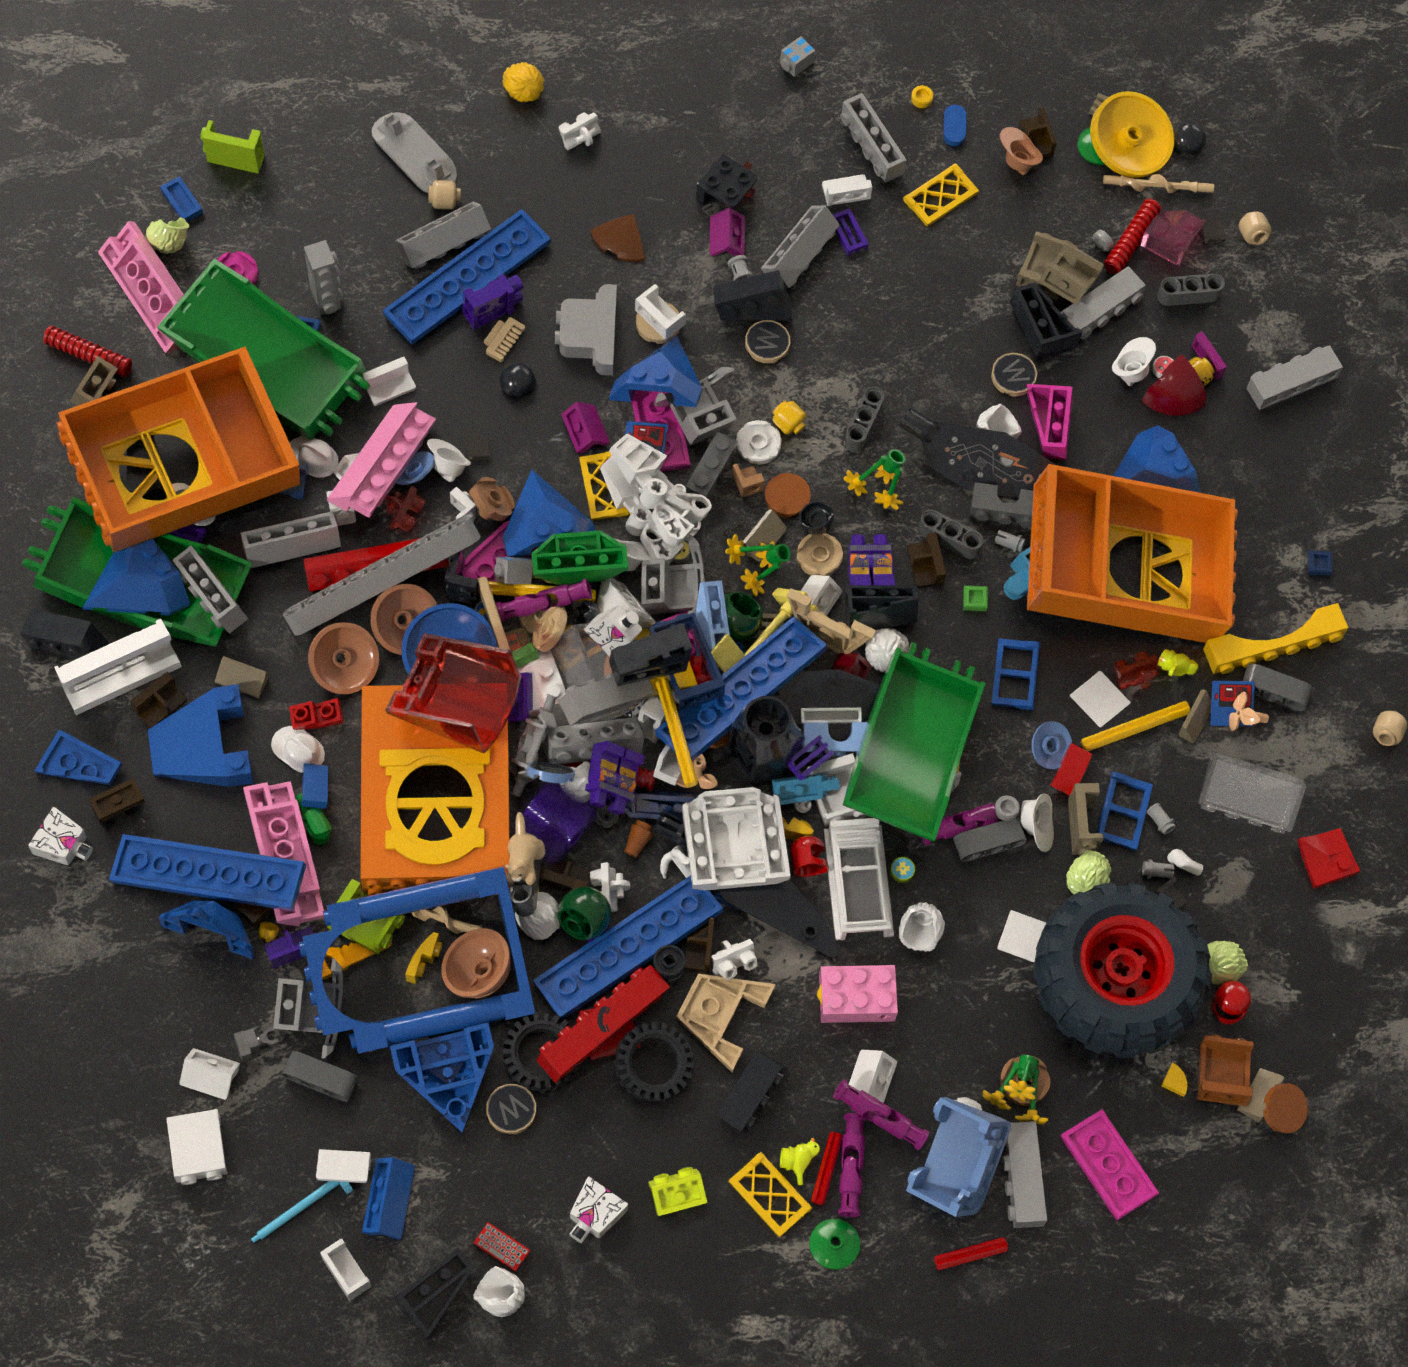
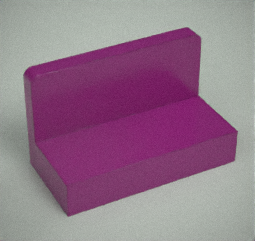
M731 208L711 216L709 254L714 257L726 251L733 256L744 255L745 216Z
M575 402L561 414L577 453L583 454L594 444L606 446L610 443L595 405Z

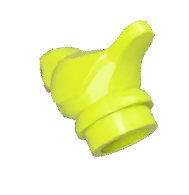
M1168 649L1163 651L1157 664L1162 667V670H1168L1169 676L1193 675L1198 670V664L1194 660L1189 659L1183 653L1176 654L1174 650L1170 651Z
M811 1138L807 1144L801 1143L795 1148L791 1146L782 1148L780 1168H786L788 1171L792 1169L797 1176L798 1185H803V1173L811 1160L820 1152V1146L815 1142L814 1138Z

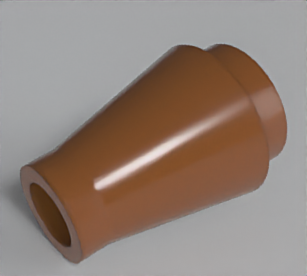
M636 820L635 824L631 826L624 852L637 858L645 845L653 837V827L645 822Z

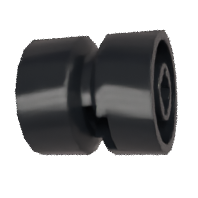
M674 945L660 947L655 952L653 958V968L669 986L677 984L682 979L685 970V955L680 948Z

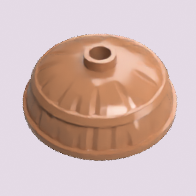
M486 928L471 930L457 938L448 948L442 962V978L447 988L454 994L465 998H482L498 990L507 979L511 968L510 948L507 941L498 932Z

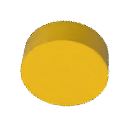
M923 85L915 87L911 95L913 105L918 108L929 107L933 101V91Z

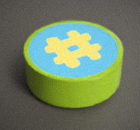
M906 857L895 859L890 868L892 878L900 883L910 881L915 873L914 863Z

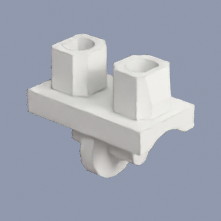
M583 112L577 116V122L572 125L565 122L559 126L560 135L567 150L583 142L590 146L593 144L592 137L601 133L597 121L598 117L594 112L590 115Z
M608 862L601 863V869L590 872L591 884L593 886L602 885L601 893L609 901L611 911L615 912L618 911L617 898H624V891L630 889V882L623 880L622 873L616 874V869L609 867Z
M751 939L730 945L725 940L721 942L722 950L711 956L713 974L715 976L721 975L726 980L734 978L737 975V968L743 966L748 971L757 967L754 943Z

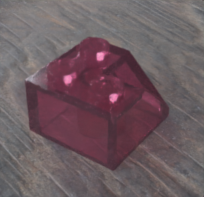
M1187 210L1163 211L1155 216L1146 229L1141 246L1179 267L1200 237L1205 220Z

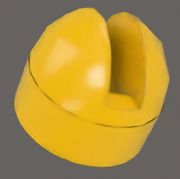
M261 922L258 930L259 938L261 940L266 939L267 943L274 941L278 936L279 926L271 922Z

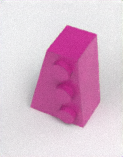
M1027 384L1028 401L1042 455L1047 459L1067 460L1073 387Z

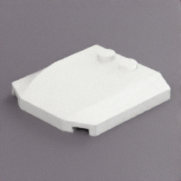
M754 787L705 791L690 803L682 805L693 889L705 891L770 885L790 879L779 796H770Z

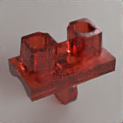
M411 486L409 491H406L402 501L400 500L402 494L399 492H395L394 496H386L384 499V504L388 506L386 513L392 515L394 510H397L389 525L390 529L395 530L399 527L410 531L413 528L416 518L406 512L409 508L419 513L425 503V500L416 494L417 488Z
M1142 651L1134 656L1133 664L1129 665L1126 660L1116 662L1115 673L1117 675V686L1120 690L1140 685L1144 690L1149 688V680L1154 679L1158 675V658L1156 655L1149 656L1145 651Z

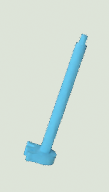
M328 1181L256 1232L257 1235L251 1238L252 1241L255 1243L259 1239L262 1240L339 1184L346 1194L353 1191L349 1182Z

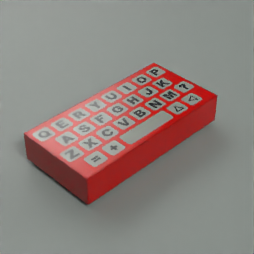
M487 1222L473 1243L474 1246L515 1273L530 1253L528 1248L489 1222Z

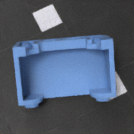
M940 1097L933 1109L935 1120L940 1122L925 1166L919 1167L910 1173L906 1191L955 1217L974 1215L981 1209L1010 1133L1011 1124L1009 1121L947 1097Z

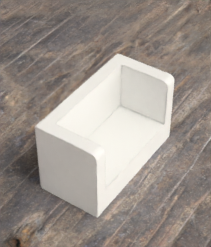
M654 284L636 298L635 311L666 340L686 325V313L682 311L677 314L658 296L659 287Z
M343 1239L338 1240L320 1252L324 1263L349 1301L371 1288L368 1277H365L347 1249Z

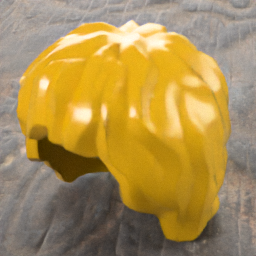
M527 62L512 64L504 72L503 86L510 97L520 102L534 101L539 98L540 93L543 91L544 78L535 66Z

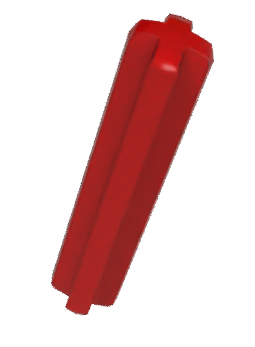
M830 1132L812 1195L811 1201L818 1205H824L843 1138L842 1134L837 1132Z
M1004 1237L937 1255L934 1258V1262L938 1270L946 1269L1006 1252L1008 1250V1243Z

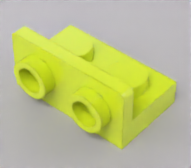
M692 1167L682 1168L678 1170V1174L668 1176V1174L657 1175L654 1177V1180L648 1182L658 1216L707 1203L701 1174Z

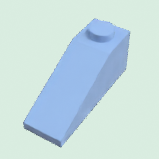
M722 581L701 582L699 586L695 615L710 651L714 649L725 634L730 636ZM694 640L696 656H699L701 654Z

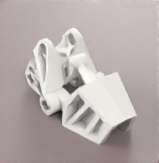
M626 434L610 448L609 451L612 456L601 466L600 470L616 509L626 507L630 512L625 526L626 530L634 536H640V540L652 560L665 559L670 564L684 546L682 542L684 540L689 541V535L694 537L701 527L700 521L709 513L712 506L711 502L701 494L686 493V488L682 484L673 485L667 479L668 477L660 471L667 455ZM700 501L704 503L706 508L699 509L695 502ZM646 533H654L657 539H650Z

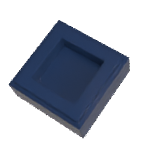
M1309 550L1307 553L1308 575L1331 576L1333 573L1332 552Z

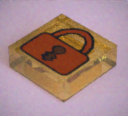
M525 627L505 633L511 653L531 643Z

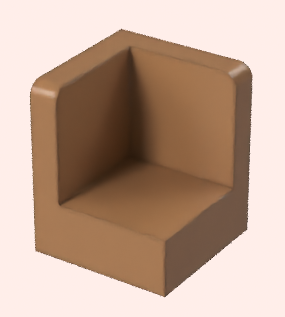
M738 464L733 465L732 476L741 498L763 491L764 478L761 473H756L753 466L740 470Z

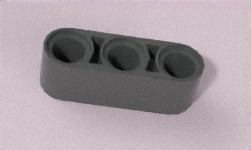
M1218 274L1168 277L1161 282L1157 299L1165 306L1215 302L1222 294L1225 281Z
M874 386L866 389L848 426L845 446L851 452L863 450L881 413L884 392L879 387ZM870 399H874V400H876V401H878V402L873 403V402H870L869 400H870ZM860 418H867L869 421H862ZM857 436L860 438V440H854L851 437Z
M927 510L921 516L919 532L923 537L926 538L928 533L936 532L939 545L967 559H974L979 556L983 544V537L979 532L935 510ZM926 522H932L935 526H928ZM951 532L954 533L956 536L950 537L946 533ZM967 543H974L976 547H970Z
M1249 664L1242 680L1255 682L1254 696L1295 711L1306 710L1313 689L1307 682L1257 664Z
M1019 818L1011 821H1000L965 831L953 838L962 862L1014 849L1027 842Z
M534 860L536 875L534 884L527 885L526 881L521 879L510 885L511 902L517 915L522 917L530 916L537 907L540 873L539 860Z
M297 1051L291 1052L281 1074L290 1081L345 1102L349 1101L358 1081V1077L349 1071Z

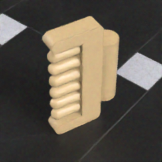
M511 317L505 323L498 320L484 340V343L488 346L486 354L499 362H503L504 356L507 355L506 352H509V348H512L513 344L516 343L515 339H518V335L525 331V325Z

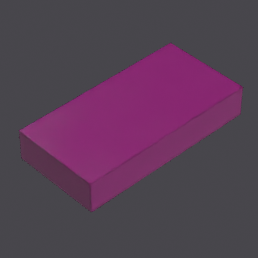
M1203 331L1196 334L1192 343L1193 349L1199 358H1206L1214 369V373H1212L1215 380L1222 378L1227 368L1226 364Z

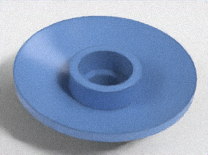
M425 451L417 452L396 483L406 485L422 480L434 466L433 455Z
M1054 721L1045 722L1036 729L1032 738V753L1039 765L1046 769H1057L1060 767L1061 764L1059 763L1070 743H1072L1069 731L1064 725Z

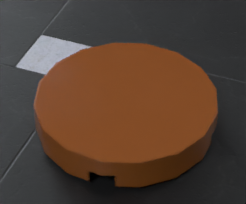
M783 473L773 477L768 482L764 496L768 508L772 509L777 516L790 518L797 514L799 515L803 507L810 502L811 493L809 485L803 478L795 474Z
M1290 1083L1276 1084L1269 1089L1264 1098L1266 1105L1265 1110H1263L1267 1124L1274 1131L1287 1134L1297 1131L1306 1120L1308 1111L1307 1100L1303 1091L1298 1086Z

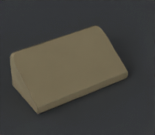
M769 509L743 540L744 547L760 546V543L768 545L771 541H774L776 544L787 528L775 512ZM763 551L746 552L747 556L757 561L763 560L755 555Z
M223 656L215 683L222 686L238 684L241 693L259 699L268 681V674L266 671Z
M1206 690L1200 691L1179 732V737L1191 743L1196 742L1211 713V699Z
M1260 1068L1250 1085L1252 1087V1098L1247 1107L1239 1106L1237 1110L1259 1123L1264 1116L1263 1110H1265L1266 1105L1264 1098L1267 1092L1274 1085L1282 1083L1285 1077Z

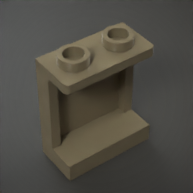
M1036 232L1026 260L1018 274L1016 286L1020 287L1035 282L1050 298L1058 300L1060 295L1039 283V280L1047 265L1055 260L1066 242L1076 248L1078 246L1070 241L1054 238L1048 233Z
M1066 242L1055 260L1047 265L1039 283L1078 305L1095 283L1104 264Z
M1099 783L1074 784L1069 796L1068 809L1072 855L1081 856L1086 850L1098 852L1103 841L1102 833H1089L1087 809H1093L1100 793Z

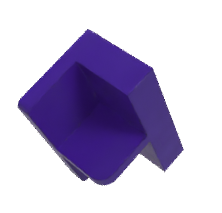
M311 926L292 934L286 930L284 931L286 936L264 944L273 969L303 958L301 957L298 942H303L302 936L314 934Z

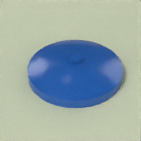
M439 604L424 610L410 623L402 641V659L408 676L416 685L484 684L495 668L497 642L490 624L477 611L460 604Z

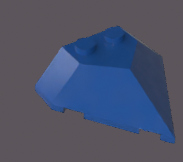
M676 335L616 379L609 395V400L631 402L636 390L672 393L675 406L697 407L703 390Z
M1158 425L1137 434L1113 475L1115 477L1201 493L1196 470L1172 432Z
M531 469L502 540L507 557L531 556L533 547L541 546L553 534L595 531V528L590 519Z
M150 539L112 554L83 606V610L107 608V611L146 614V611L161 612V615H172L189 607L190 601L180 572L157 543Z
M192 901L163 913L159 917L161 926L185 935L189 924H193L224 935L231 952L253 959L255 956L253 947L238 914L224 908L215 901Z
M489 1023L467 1027L461 1032L419 1042L413 1040L390 1046L395 1071L460 1132H463L494 1049Z

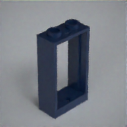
M694 612L680 614L675 619L666 622L659 621L649 627V635L684 623L686 631L690 630L711 678V681L680 691L674 674L665 676L669 681L679 711L722 697L725 694L724 681Z

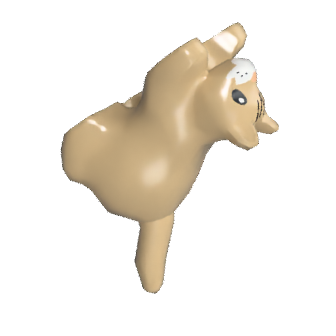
M519 812L516 816V834L509 839L507 846L510 858L509 865L505 866L508 871L506 879L508 885H512L515 881H520L521 879L525 880L527 885H532L536 880L534 860H540L544 857L545 847L540 839L525 831V820L523 814Z

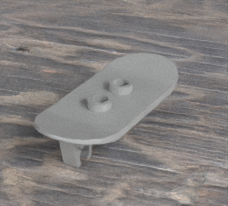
M391 112L374 123L372 137L375 142L422 191L429 193V185H432L435 180H452L455 182L457 174L453 161L411 116L405 113Z

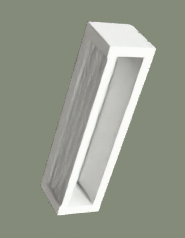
M861 707L801 708V724L861 722Z

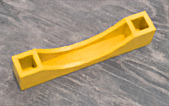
M1336 603L1316 609L1311 618L1301 628L1281 638L1249 640L1227 634L1207 640L1203 650L1213 674L1219 672L1226 674L1233 671L1236 667L1243 666L1247 668L1249 664H1256L1257 661L1264 659L1265 661H1271L1276 659L1278 655L1285 653L1292 655L1306 647L1313 649L1327 641H1330V643L1343 639L1348 625L1339 604Z

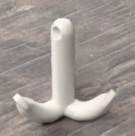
M679 845L666 853L661 860L660 871L663 879L667 878L668 865L671 860L674 861L686 878L691 875L688 865L689 858L684 855L685 852Z

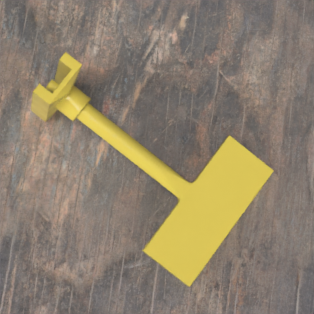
M777 588L772 593L781 606L780 612L745 654H743L728 634H725L714 647L711 653L716 665L723 674L773 634L787 618L793 615L786 596L790 589ZM798 591V592H800V593H802V594L808 596V594H807L806 592ZM811 604L810 609L816 612L818 607Z

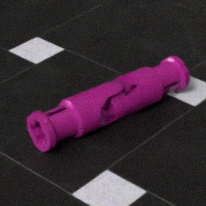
M586 578L582 579L580 583L572 585L567 583L539 591L536 594L515 597V600L506 603L497 602L496 608L501 623L506 622V619L516 616L522 618L532 615L540 609L541 611H547L551 607H563L583 598L592 599V590ZM548 593L557 596L558 602L551 605V596Z
M988 803L971 811H964L944 817L935 840L941 838L946 840L962 832L997 823L1001 819L995 814V804ZM962 820V826L956 825L955 822ZM922 837L926 846L930 845L932 841Z
M845 1079L840 1082L833 1094L834 1099H840L851 1106V1110L875 1123L896 1138L905 1139L913 1144L917 1150L921 1149L929 1136L928 1130L920 1129L911 1123V1119L885 1105L864 1090L859 1091L852 1087Z
M847 1113L844 1115L846 1134L843 1135L841 1166L843 1172L839 1190L842 1198L841 1209L838 1210V1215L858 1217L861 1216V1211L858 1209L859 1196L862 1195L863 1185L860 1172L863 1169L865 1136H863V1127L866 1118L858 1113ZM853 1151H858L859 1159L851 1156L848 1157V1155Z

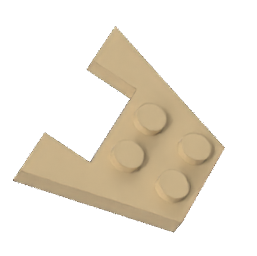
M792 588L786 595L794 617L825 642L827 649L837 654L851 653L870 640L876 630L854 620L850 629L845 623L836 622L828 618L823 612L811 610L812 598Z
M698 974L676 1019L733 1072L743 1052V1048L722 1039L742 998L765 1008L776 984L734 978L726 980L724 977Z

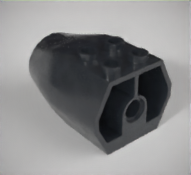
M760 696L747 703L739 712L729 730L727 748L752 786L772 785V780L789 778L792 771L788 765L795 754L803 748L805 737L795 723L789 707L782 700L773 696ZM801 756L794 761L795 765L798 764Z

